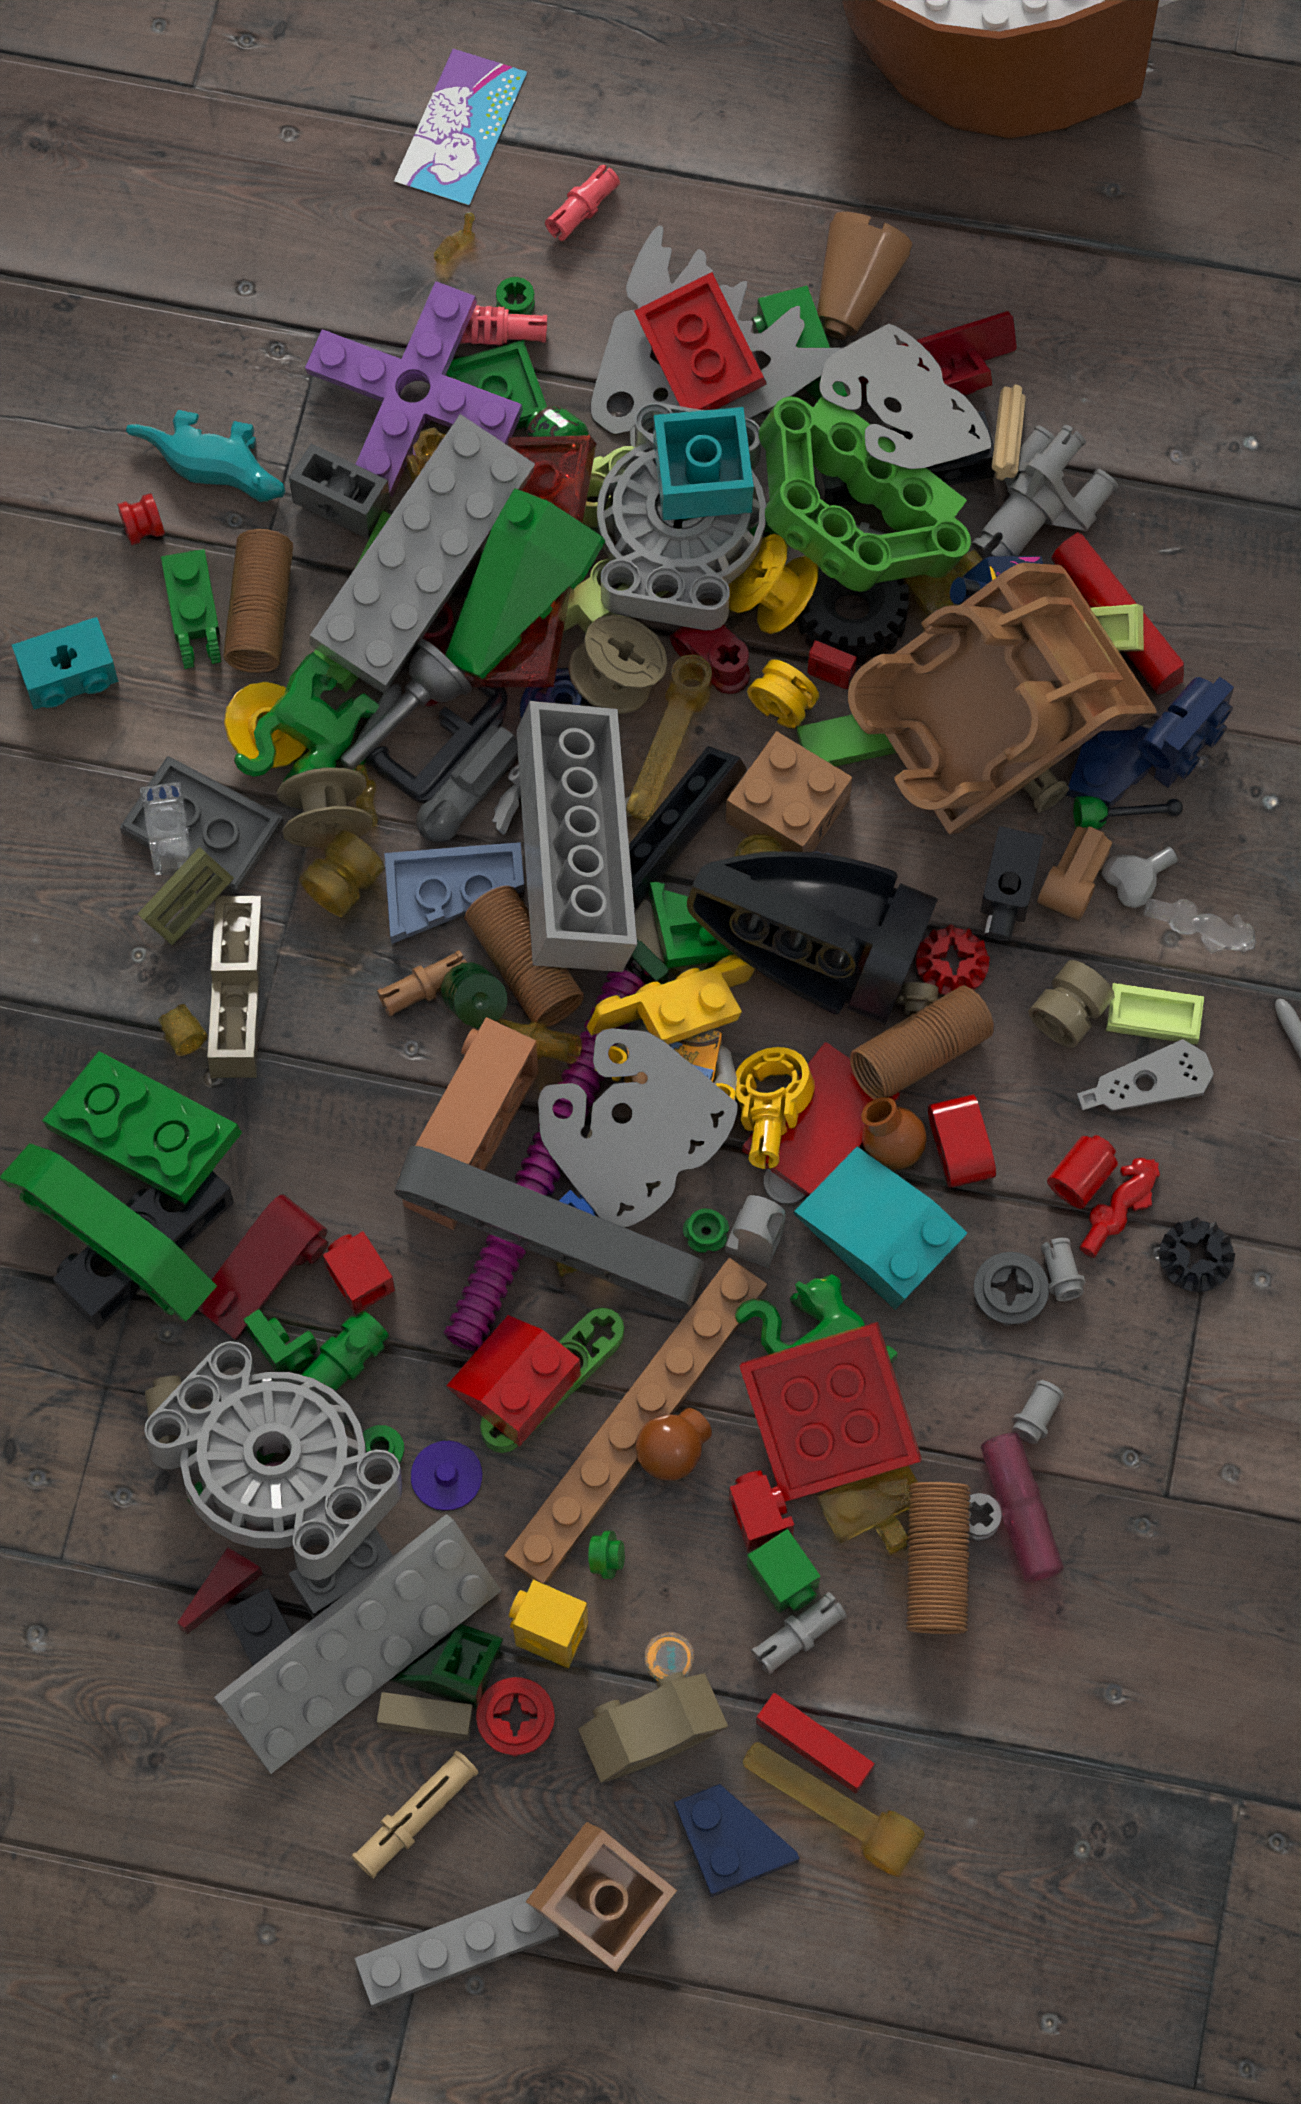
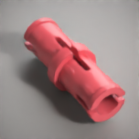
M600 165L580 187H574L567 194L568 199L545 220V226L549 233L555 238L558 236L560 241H564L585 218L591 219L598 212L597 206L620 185L617 174L610 167L607 169L606 165Z

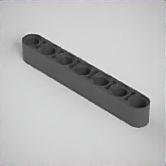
M420 1146L409 1147L394 1190L395 1195L410 1203L662 1304L679 1309L691 1308L705 1266L704 1261L691 1254Z

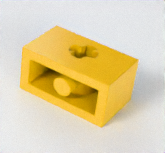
M533 1580L528 1592L519 1590L509 1612V1617L512 1618L510 1628L514 1630L516 1646L569 1669L588 1627L586 1602Z

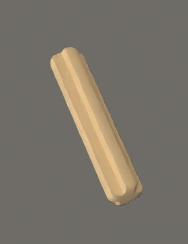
M1017 384L1012 388L1005 386L1001 389L992 469L996 471L995 477L1002 481L1006 477L1013 479L1018 472L1026 396L1022 394V387Z

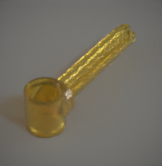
M685 655L673 664L671 681L665 693V698L669 703L626 805L627 813L636 819H649L651 817L693 713L702 711L703 707L710 700L712 670L709 663L700 656ZM688 679H695L701 684L695 687H688L683 685L682 682Z
M755 1742L744 1757L743 1766L861 1840L863 1842L861 1846L862 1855L872 1864L892 1876L900 1877L925 1836L924 1831L906 1817L891 1810L883 1811L879 1817L760 1742Z

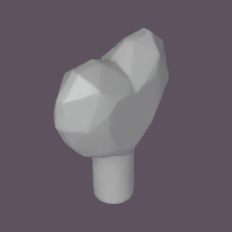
M1169 846L1148 859L1136 855L1123 854L1112 856L1104 863L1101 875L1108 884L1117 888L1118 898L1124 906L1137 908L1145 905L1152 896L1156 887L1157 874L1178 862L1174 850Z

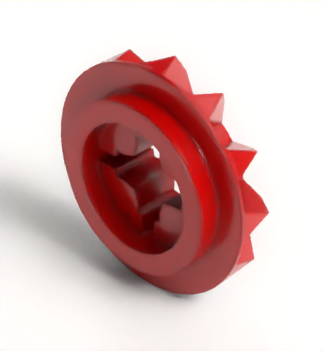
M950 924L944 929L937 931L933 929L923 942H920L916 955V968L924 983L937 986L939 994L947 995L960 986H966L973 990L979 987L987 975L990 956H988L984 940L978 939L970 928L963 930L955 928ZM950 946H954L958 957H965L967 959L959 962L956 975H952V968H950L948 961H941L939 959L947 956Z
M512 1677L496 1682L485 1691L477 1707L476 1720L481 1737L495 1752L517 1757L529 1752H535L550 1738L555 1721V1713L551 1698L540 1685L526 1678ZM514 1698H518L522 1714L537 1717V1719L521 1722L517 1736H513V1730H511L508 1721L494 1718L502 1717V1714H509L511 1706L514 1705Z

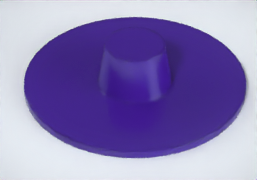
M439 1441L427 1446L418 1454L411 1469V1484L417 1497L427 1506L441 1511L456 1510L467 1505L477 1495L482 1483V1467L479 1459L470 1448L455 1441Z

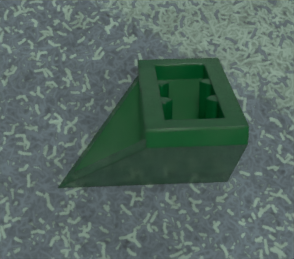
M459 1624L451 1635L415 1659L391 1678L390 1681L452 1702L471 1704L473 1709L477 1710L481 1697L488 1686L503 1638Z

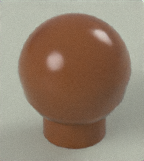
M888 1097L874 1099L865 1106L861 1114V1119L865 1125L862 1132L865 1152L892 1171L906 1169L915 1164L922 1156L927 1141L926 1130L920 1118L909 1109L897 1106L895 1101Z
M686 1408L679 1415L664 1414L648 1421L638 1434L636 1440L637 1459L642 1468L656 1479L675 1481L684 1478L693 1471L700 1461L702 1445L712 1436L711 1426L707 1419L693 1408Z

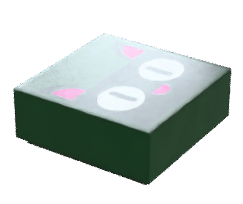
M637 939V946L626 967L638 976L645 985L652 982H659L661 985L668 983L669 969L642 941Z

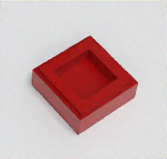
M815 640L809 652L807 673L843 689H849L850 682L855 675L856 657Z

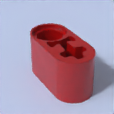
M972 1094L929 1104L927 1108L929 1123L948 1187L952 1188L995 1178L994 1156L975 1095Z

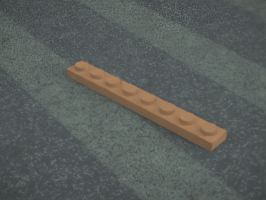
M728 1258L504 1555L506 1562L530 1579L545 1585L548 1583L637 1464L636 1440L642 1427L648 1421L664 1414L673 1415L741 1325L735 1319L737 1308L747 1300L753 1298L760 1299L767 1290V1283L731 1258Z

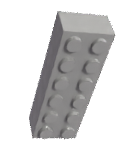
M460 414L310 634L309 645L385 694L415 650L416 643L423 638L486 545L492 526L514 488L522 491L531 478L535 463Z
M530 701L516 732L533 965L623 972L637 946L618 709Z

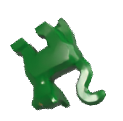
M312 652L304 658L290 676L284 695L275 702L272 709L266 715L259 719L254 731L255 742L259 751L258 757L251 759L238 753L235 755L234 762L237 768L246 775L256 777L266 774L273 767L276 756L272 733L279 729L309 749V752L293 765L283 782L294 775L309 770L336 768L337 759L351 745L360 718H369L378 710L380 705L363 693L355 699L349 698L336 710L330 707L325 701L320 699V695L322 692L331 691L338 681L333 677L326 676L330 665Z
M833 1274L821 1279L814 1278L807 1284H803L800 1281L795 1284L798 1293H793L790 1297L791 1303L801 1311L820 1321V1324L791 1345L780 1340L782 1320L776 1307L767 1300L755 1298L747 1300L737 1308L735 1313V1319L739 1324L747 1322L755 1316L762 1319L761 1344L768 1355L865 1325L862 1318L844 1304L841 1295L842 1283ZM886 1346L892 1364L897 1358V1352L892 1347Z

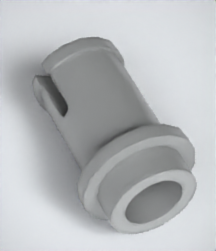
M1069 1238L1052 1239L1054 1248L1050 1247L1049 1242H1045L1041 1246V1252L1044 1254L1051 1283L1048 1286L1049 1292L1054 1294L1058 1301H1069L1080 1297L1084 1293L1083 1286L1086 1281L1083 1275L1078 1274Z
M1037 1381L1021 1414H1015L1012 1418L1014 1423L1012 1432L1021 1440L1031 1444H1037L1039 1439H1044L1048 1434L1046 1426L1060 1400L1064 1397L1063 1391L1048 1381Z

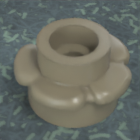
M920 982L904 983L901 988V996L896 998V1003L904 1006V1013L911 1016L938 1000V987Z

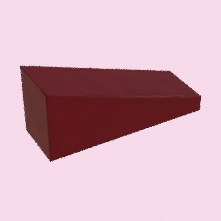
M227 1547L177 1622L180 1630L186 1634L193 1631L262 1576L261 1567Z

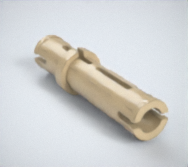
M456 1750L453 1756L393 1816L387 1814L381 1820L382 1827L352 1855L355 1863L368 1876L374 1879L377 1876L376 1874L403 1847L408 1850L415 1843L413 1837L473 1776L475 1777L478 1774L476 1767L462 1753Z

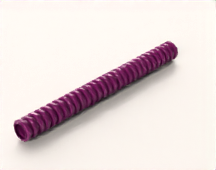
M609 971L606 976L609 982H604L601 987L603 994L597 996L595 1003L597 1005L604 999L618 995L621 999L633 995L641 987L645 986V983L629 971ZM595 1007L591 1009L589 1013L590 1017H592L595 1011ZM587 1019L584 1024L586 1031L581 1032L578 1037L581 1044L574 1046L572 1050L574 1056L570 1057L567 1061L569 1069H564L561 1074L563 1081L558 1082V1084L573 1083L579 1085L587 1095L585 1119L590 1113L587 1107H591L595 1102L593 1094H598L601 1089L599 1082L604 1081L606 1078L595 1071L593 1064L595 1040L598 1034L591 1035L589 1033L587 1025L590 1019ZM629 1023L615 1027L614 1029L627 1030L629 1027ZM558 1099L553 1104V1113L559 1119H567L573 1112V1105L568 1099ZM536 1132L532 1138L534 1145H529L526 1151L529 1157L523 1158L520 1164L523 1170L517 1171L515 1175V1180L517 1181L515 1184L545 1196L552 1195L555 1190L552 1183L559 1181L561 1175L558 1170L562 1169L549 1154L541 1139L540 1132ZM493 1235L487 1236L485 1242L488 1247L481 1249L479 1255L482 1260L475 1262L473 1268L476 1273L469 1275L467 1281L470 1286L463 1288L461 1294L464 1299L457 1301L455 1307L458 1312L451 1314L449 1320L452 1325L446 1326L443 1332L450 1342L470 1351L478 1350L484 1343L482 1337L489 1335L490 1329L488 1324L495 1322L496 1316L494 1311H499L502 1306L499 1299L506 1297L508 1290L505 1286L511 1285L514 1280L511 1273L517 1272L520 1267L517 1260L523 1259L526 1254L523 1247Z

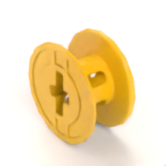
M776 534L763 538L758 555L747 570L728 584L729 609L742 613L759 604L757 623L760 630L768 634L783 630L804 610L813 595L818 581L819 569L818 565L805 555L794 558L785 565L788 546L785 539Z

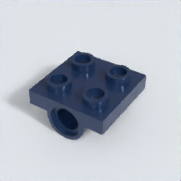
M1195 677L1168 707V712H1164L1138 741L1137 746L1140 753L1156 768L1154 775L1156 780L1169 788L1178 776L1186 779L1198 764L1200 757L1197 754L1204 746L1207 745L1212 748L1217 744L1227 729L1224 722L1233 710V706L1229 703L1234 686L1221 677L1214 684L1204 678Z

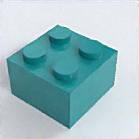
M744 407L654 415L653 443L663 521L752 513L754 485Z

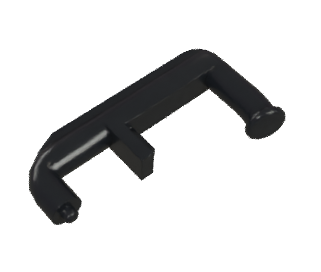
M490 673L483 679L474 676L476 681L474 687L490 699L468 723L446 706L443 707L439 712L440 725L453 734V736L417 776H414L389 756V749L386 746L374 749L365 758V763L372 766L383 778L414 801L426 803L447 782L451 773L492 725L496 727L502 725L508 702V695L504 685Z

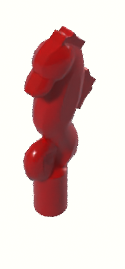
M1136 1158L1132 1161L1131 1165L1120 1168V1173L1123 1177L1133 1176V1178L1121 1184L1112 1193L1110 1206L1097 1204L1092 1208L1089 1218L1092 1227L1079 1247L1084 1254L1095 1258L1107 1237L1119 1234L1125 1228L1127 1210L1132 1207L1133 1211L1146 1210L1152 1206V1192L1150 1191L1155 1183V1179L1160 1176L1159 1163H1156L1154 1159Z

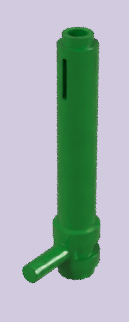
M362 1310L356 1317L351 1315L341 1325L342 1332L336 1338L331 1336L319 1348L321 1354L301 1375L314 1378L332 1388L335 1392L348 1379L353 1381L365 1369L363 1363L369 1357L375 1358L385 1348L383 1342L389 1337L385 1328L366 1311ZM258 1449V1462L265 1465L277 1453L263 1456ZM198 1481L194 1487L200 1496L203 1488L201 1482Z

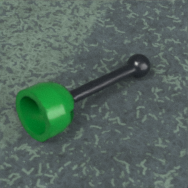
M1094 796L1075 797L1073 802L1075 828L1077 826L1082 828L1090 826L1097 830L1106 824L1108 817L1167 813L1172 817H1176L1183 811V804L1178 799H1170L1166 804L1108 808L1104 801Z

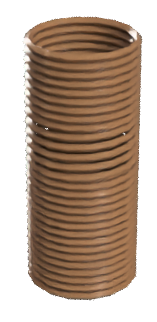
M253 529L241 533L236 542L223 657L231 667L238 670L262 673L274 670L281 664L282 640L294 547L293 542L279 532L268 529Z
M505 885L494 888L480 896L470 905L464 916L465 921H467L475 936L479 939V942L484 947V950H486L502 978L507 982L508 987H510V990L517 998V1001H519L534 1027L545 1028L554 1025L568 1017L581 1005L584 994L567 968L533 965L529 910L514 887Z
M960 986L852 1050L850 1065L856 1080L866 1094L872 1099L889 1098L990 1038L994 1032V1022L986 1003L980 995L969 987Z
M949 1482L913 1483L909 1486L911 1490L909 1491L910 1505L908 1506L910 1508L908 1511L910 1513L908 1516L910 1518L908 1520L910 1523L908 1525L910 1528L908 1531L910 1534L908 1536L910 1540L908 1545L910 1547L907 1550L910 1553L907 1555L909 1557L907 1559L909 1562L907 1564L909 1567L907 1569L909 1572L907 1574V1580L909 1581L907 1583L909 1586L907 1588L909 1591L907 1595L909 1597H907L908 1602L906 1603L908 1605L906 1608L908 1610L906 1613L908 1615L906 1618L908 1620L906 1622L908 1625L906 1629L910 1632L929 1634L966 1633L969 1630L967 1628L969 1625L967 1623L969 1620L967 1618L969 1615L967 1613L969 1610L967 1608L969 1606L967 1603L969 1601L967 1598L969 1596L967 1593L969 1591V1575L967 1574L969 1570L967 1568L969 1567L968 1558L970 1553L967 1550L970 1548L968 1546L970 1535L967 1533L970 1531L969 1514L971 1512L969 1509L971 1507L969 1505L971 1502L969 1500L971 1497L969 1495L971 1492L969 1490L971 1488L965 1484Z

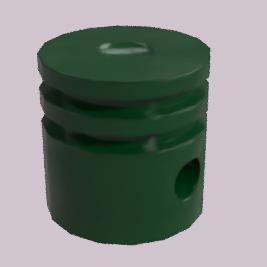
M473 962L461 963L453 967L444 977L441 985L442 999L445 1005L466 1025L480 1028L486 1017L497 1022L503 1016L507 1007L505 987L482 965Z

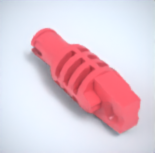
M476 305L459 344L472 343V345L503 346V344H507V340L546 343L547 315L509 314V309H505V307H482Z

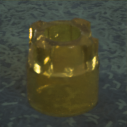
M185 1004L178 1005L168 1013L163 1014L158 1020L162 1025L161 1029L166 1040L178 1056L188 1055L196 1051L207 1040L208 1034Z

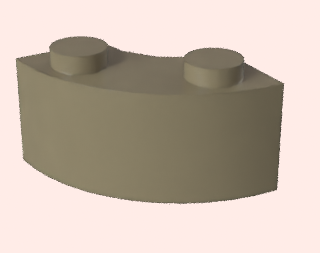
M683 1672L673 1673L656 1683L658 1689L622 1705L620 1700H613L600 1705L592 1711L595 1718L581 1726L578 1731L601 1783L632 1774L667 1760L702 1743L728 1727L705 1673L685 1677Z

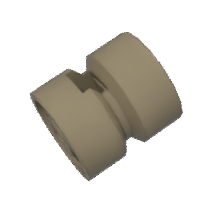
M1069 960L1051 981L1053 989L1043 991L1028 1010L1032 1022L1047 1037L1062 1046L1074 1048L1092 1027L1088 1019L1100 1017L1115 996L1110 984L1094 969L1076 960Z

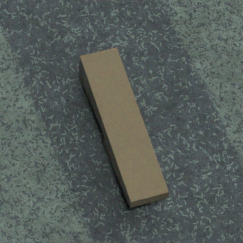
M218 896L215 899L211 958L212 993L207 1055L210 1078H257L261 896Z

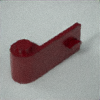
M284 1194L279 1195L264 1209L212 1278L217 1287L198 1307V1310L232 1338L238 1340L246 1330L243 1319L256 1310H261L294 1265H302L306 1261L313 1264L322 1256L329 1244L325 1239L328 1232L327 1228Z

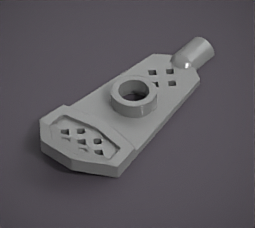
M1182 1039L1101 1076L1096 1088L1077 1093V1099L1082 1111L1103 1104V1106L1113 1112L1175 1099L1194 1098L1204 1095L1214 1072L1206 1053ZM1141 1077H1147L1152 1080L1154 1086L1149 1091H1142L1136 1086V1081Z

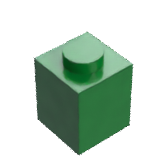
M788 1529L747 1555L746 1567L778 1613L783 1612L789 1607L795 1612L816 1598L817 1594L814 1590L819 1588L821 1576Z

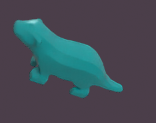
M178 410L173 418L174 435L138 424H131L126 427V432L129 435L142 438L154 445L170 467L190 482L233 486L258 502L282 498L285 495L286 488L284 484L269 474L250 451L256 445V438L253 437L255 431L251 424L234 421L229 438L210 433L202 434V430L189 426L197 423L199 415Z

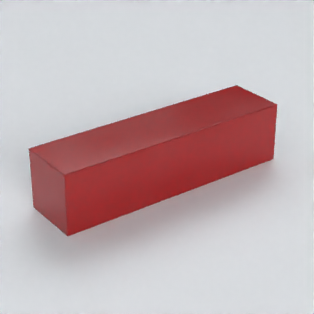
M776 1693L772 1694L756 1717L757 1725L855 1794L874 1769L875 1763Z

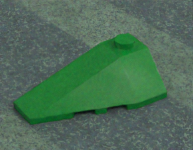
M514 488L492 526L445 656L457 669L483 679L521 642V634L539 616L544 619L553 610L551 604L569 586L574 589L584 580L606 540L551 502Z

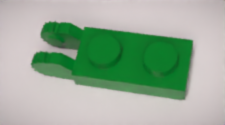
M205 549L161 556L175 639L180 644L184 669L194 667L195 656L193 647L190 645V640L207 637L206 648L208 658L211 659L212 664L222 662L217 635H220Z

